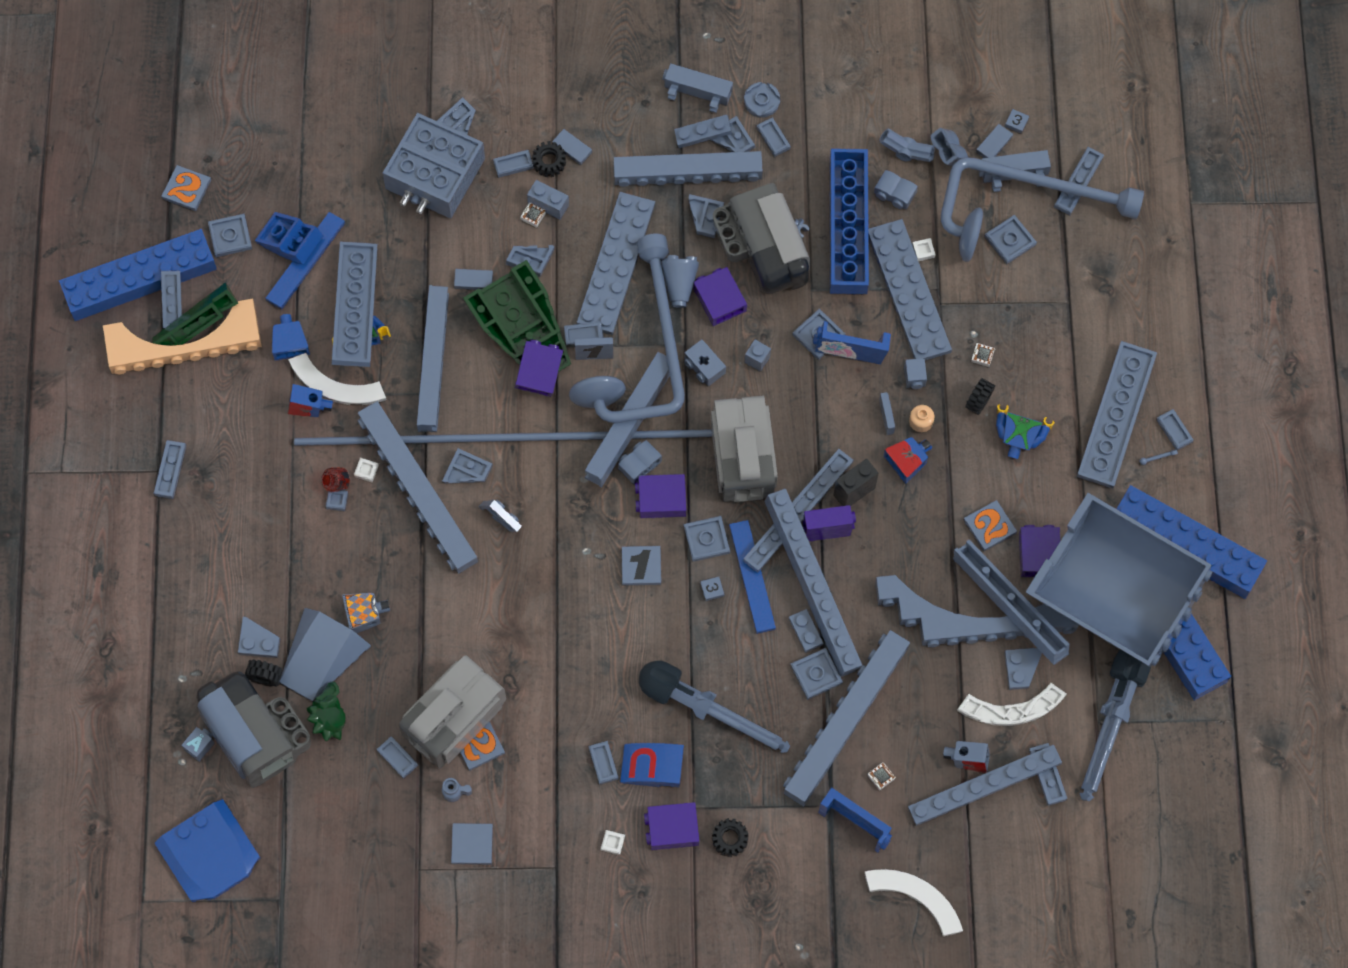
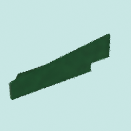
M223 283L152 338V343L166 346L183 345L224 317L223 311L238 304L227 283Z

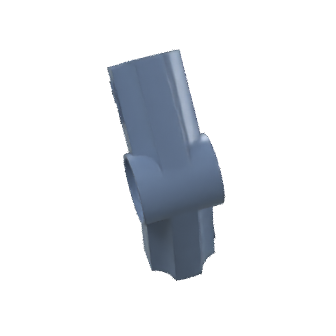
M889 128L883 132L879 139L882 145L896 152V157L900 160L933 161L935 152L933 145L917 143L914 139L902 137Z

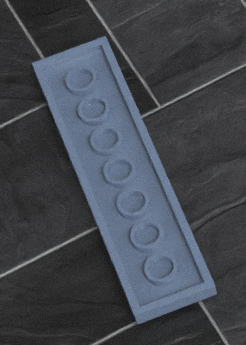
M623 192L619 193L577 324L602 322L603 333L613 335L639 256L637 241L646 234L655 207V201Z
M900 219L869 228V240L914 359L925 358V360L951 353L952 348L903 220Z
M340 242L332 365L370 367L377 244Z
M1121 341L1077 477L1112 489L1114 488L1157 352Z

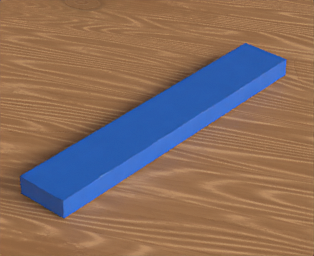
M331 212L326 215L317 227L324 235L304 264L292 261L267 295L266 301L281 310L344 226L345 221Z
M746 520L729 524L756 634L775 630L776 627L762 572L760 570L757 573L743 562L744 557L755 546L749 522Z

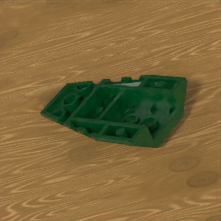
M527 260L513 267L508 274L480 290L478 288L463 297L464 302L482 330L519 365L526 341L530 342V340H537L541 342V345L545 346L549 344L560 347V350H563L558 372L571 365L548 293Z

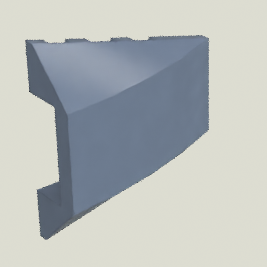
M305 608L280 679V684L314 702L316 697L324 691L328 683L340 677L371 645L353 630L320 611Z

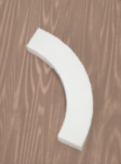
M306 353L288 359L297 377L309 388L323 391L322 397L327 400H333V402L346 405H369L376 401L379 403L386 400L380 382L367 385L343 384L326 377L318 371Z
M1050 683L1046 689L1031 700L1005 706L992 705L968 694L957 711L966 717L995 726L1020 725L1046 715L1067 694Z
M885 869L864 872L869 892L896 891L906 894L923 904L937 921L943 937L963 932L960 920L951 904L935 887L914 875L896 870Z

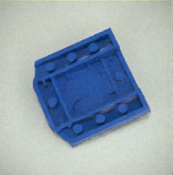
M223 799L207 806L163 834L155 842L156 847L191 902L217 898L248 878L254 865L260 859L257 851Z

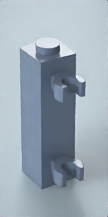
M671 63L669 69H665L662 80H665V88L669 89L668 99L675 101L677 92L711 101L709 111L717 113L719 104L728 105L733 91V82Z
M1048 150L982 158L984 161L1044 176L1049 175L1051 168ZM978 170L979 176L983 178V183L992 182L993 192L1001 191V181L1010 180V178Z

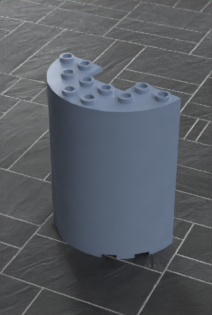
M1087 493L1068 523V530L1050 559L1045 560L1026 593L1147 666H1155L1163 651L1166 652L1170 647L1172 638L1176 639L1182 630V622H1187L1190 618L1192 605L1201 597L1203 593L1201 592L1205 581L1208 582L1213 573L1210 570L1212 565Z

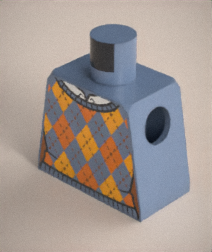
M374 593L342 595L349 628L356 634L381 623L379 614L390 611L388 600L376 602Z

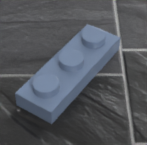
M728 115L674 129L679 148L732 134Z
M180 270L161 271L163 328H166L182 316Z
M166 441L154 490L155 496L174 499L186 443Z
M1049 743L1030 748V754L1049 747ZM1057 767L1037 774L1048 806L1067 801Z

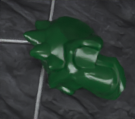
M334 681L329 682L324 691L316 697L312 705L307 707V712L310 714L307 721L314 725L313 734L321 733L325 741L332 737L341 740L342 729L346 723L344 709L341 708L340 702L336 697L340 693L339 686Z

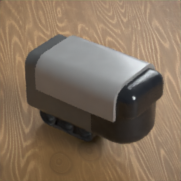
M774 183L736 195L730 199L727 205L714 210L713 225L727 259L731 262H739L748 258L756 281L763 293L773 294L787 288L795 290L807 284L809 280L810 258L783 194L778 192ZM721 216L726 218L723 221L717 220V218ZM725 233H731V234H732V236H730V237H725V236H723V235H724ZM737 249L739 252L733 254L730 250Z

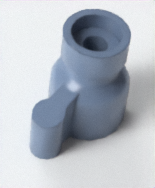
M448 778L443 782L442 794L448 802H455L460 799L462 794L471 795L472 789L470 785L461 786L456 779Z

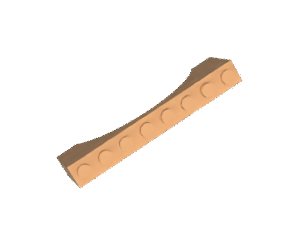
M253 299L238 301V304L232 307L224 322L217 329L200 340L184 345L165 346L144 341L131 333L122 322L103 325L109 368L112 374L118 375L131 370L142 371L148 367L159 368L164 364H180L186 360L197 361L203 357L209 356L213 358L220 356V354H236L242 350L253 351L258 347H262Z

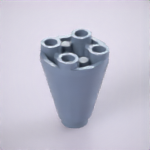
M668 255L662 261V268L669 301L672 307L684 308L691 295L699 262L697 257L693 256L679 259V256Z

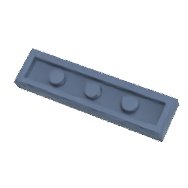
M1087 147L1068 182L1087 186L1101 163L1104 154ZM1062 192L1054 208L1071 215L1081 196Z

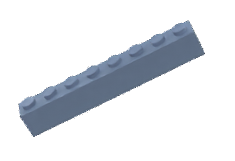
M761 151L614 157L615 185L622 187L634 184L645 186L647 184L664 185L666 183L683 184L685 182L699 184L708 181L713 183L721 181L738 182L740 180L757 181L762 179L763 172Z

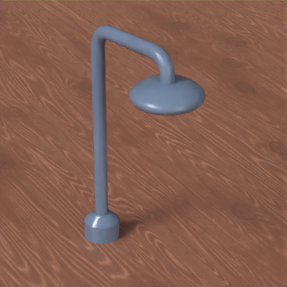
M966 157L954 163L950 171L941 211V223L949 234L960 237L959 252L964 262H969L973 257L978 241L983 210L980 207L974 209L965 219L963 227L956 225L952 221L961 173L967 168L1114 204L1121 216L1135 220L1141 209L1144 191L1128 187L1119 194Z
M662 234L645 235L637 241L640 259L651 266L673 400L664 405L610 411L606 406L618 401L626 390L625 384L620 379L612 376H595L581 380L573 385L569 392L570 400L578 406L595 409L597 415L607 422L618 423L668 416L681 409L685 400L661 264L669 254L667 239Z

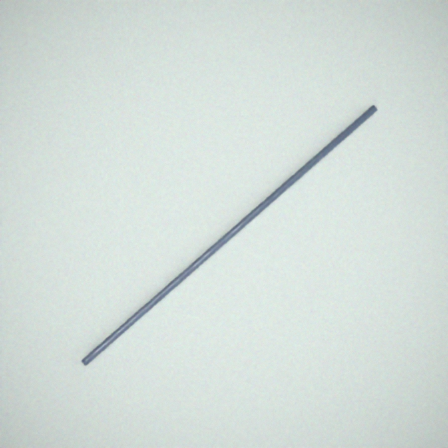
M711 429L636 431L632 439L712 437ZM608 432L415 435L400 437L404 443L604 439ZM367 436L294 438L295 446L371 444Z

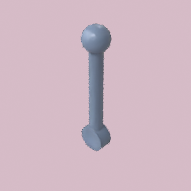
M1172 450L1150 458H1141L1139 462L1141 465H1145L1147 462L1175 455L1178 452L1177 450Z

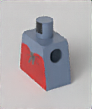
M957 741L955 748H944L943 759L954 760L956 768L987 773L990 758L988 744Z

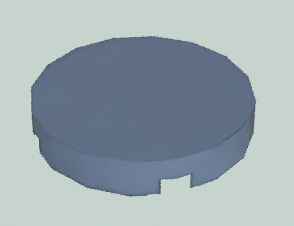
M757 82L746 90L744 105L752 115L768 117L778 110L780 94L772 84Z

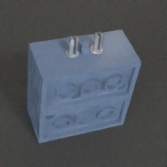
M417 113L383 171L385 189L402 196L400 205L405 206L408 200H411V203L415 205L419 204L416 212L422 214L426 207L451 219L485 160L484 144L473 137Z

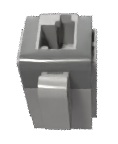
M764 395L742 397L741 399L714 400V408L711 411V431L719 493L723 495V501L744 502L767 498L769 494L774 493L778 475L769 405H765Z
M465 655L459 661H456L403 715V719L399 723L401 734L426 759L441 769L446 763L449 764L502 709V705L506 701L505 689L490 675L486 674L471 658Z

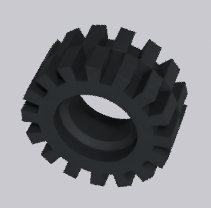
M547 141V145L542 142L541 147L537 145L536 150L534 149L533 167H535L536 172L539 171V175L542 176L544 173L545 177H548V174L554 177V173L559 175L560 171L564 170L566 154L560 144L557 146V143L553 142L552 145L551 141ZM552 154L556 157V161L553 164H545L542 161L543 156Z
M981 378L972 391L965 408L979 415L989 401L995 385Z
M249 660L245 675L251 682L277 687L279 686L283 670L281 667L273 665V663Z
M727 818L725 821H720L713 830V846L723 856L728 855V857H732V855L737 856L740 852L742 853L748 843L746 826H743L741 821L737 822L736 819L729 820ZM726 831H734L738 835V841L735 844L728 845L723 841L722 836Z

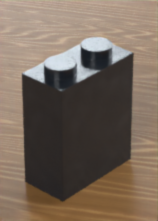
M866 458L836 480L833 496L842 506H852L876 488L878 471Z

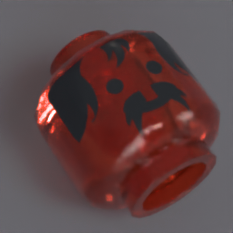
M342 467L327 468L321 477V483L328 492H342L350 484V475Z

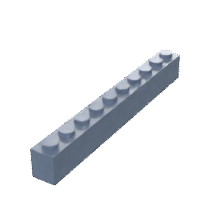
M378 401L359 411V419L357 421L362 430L366 429L369 435L367 437L371 444L377 445L379 457L382 461H387L389 464L387 466L388 471L392 476L396 475L398 478L397 485L402 492L406 491L408 494L407 500L411 507L415 506L419 511L416 513L422 523L426 522L429 527L426 530L432 539L436 538L438 541L437 547L441 554L445 553L447 555V563L451 570L455 569L459 574L478 562L476 554Z
M783 489L769 494L764 502L840 677L856 672L861 668L862 663L787 490Z
M890 630L887 635H882L878 642L880 644L877 651L872 650L868 657L869 663L867 666L863 665L857 674L859 678L856 682L852 681L847 688L849 693L845 698L841 697L836 705L838 707L835 714L831 712L827 718L826 723L828 725L824 730L822 728L819 730L815 737L817 739L814 746L809 745L805 752L806 758L803 762L800 760L794 768L796 773L792 778L789 776L783 785L785 787L784 794L803 807L908 650L910 642Z

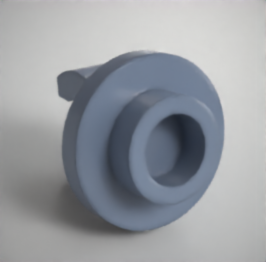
M802 218L794 219L801 238H803L804 235L800 232L801 228L804 231H808L809 227L803 224L804 220Z

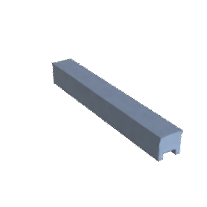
M429 285L417 417L418 432H437L449 301L448 287Z
M657 352L622 410L652 406L670 377L666 355ZM643 419L618 422L612 425L585 469L587 473L585 479L602 488Z
M970 540L966 541V544L961 548L954 549L953 560L1053 665L1069 655V643Z

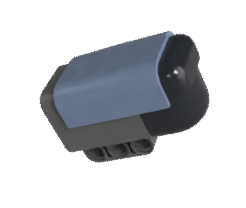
M235 671L216 683L210 681L197 691V707L201 718L242 779H246L252 788L263 784L296 762L297 756L307 751L311 746L308 731L285 698L278 697L264 704L249 679L240 671ZM278 706L286 707L282 712L276 711ZM290 721L296 723V725L291 728L286 726V724ZM300 737L306 738L304 743L296 742Z

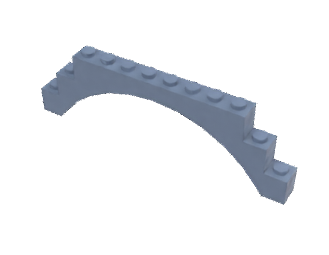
M896 575L876 577L875 587L878 605L889 607L897 603L900 625L913 627L920 624L922 646L937 647L939 644L945 643L951 646L965 641L968 644L978 642V640L985 639L987 642L996 641L997 638L1012 640L1017 638V636L1028 638L1008 616L977 618L955 614L934 606L921 598ZM1042 604L1035 607L1058 632L1071 634L1077 631L1079 624L1049 606Z

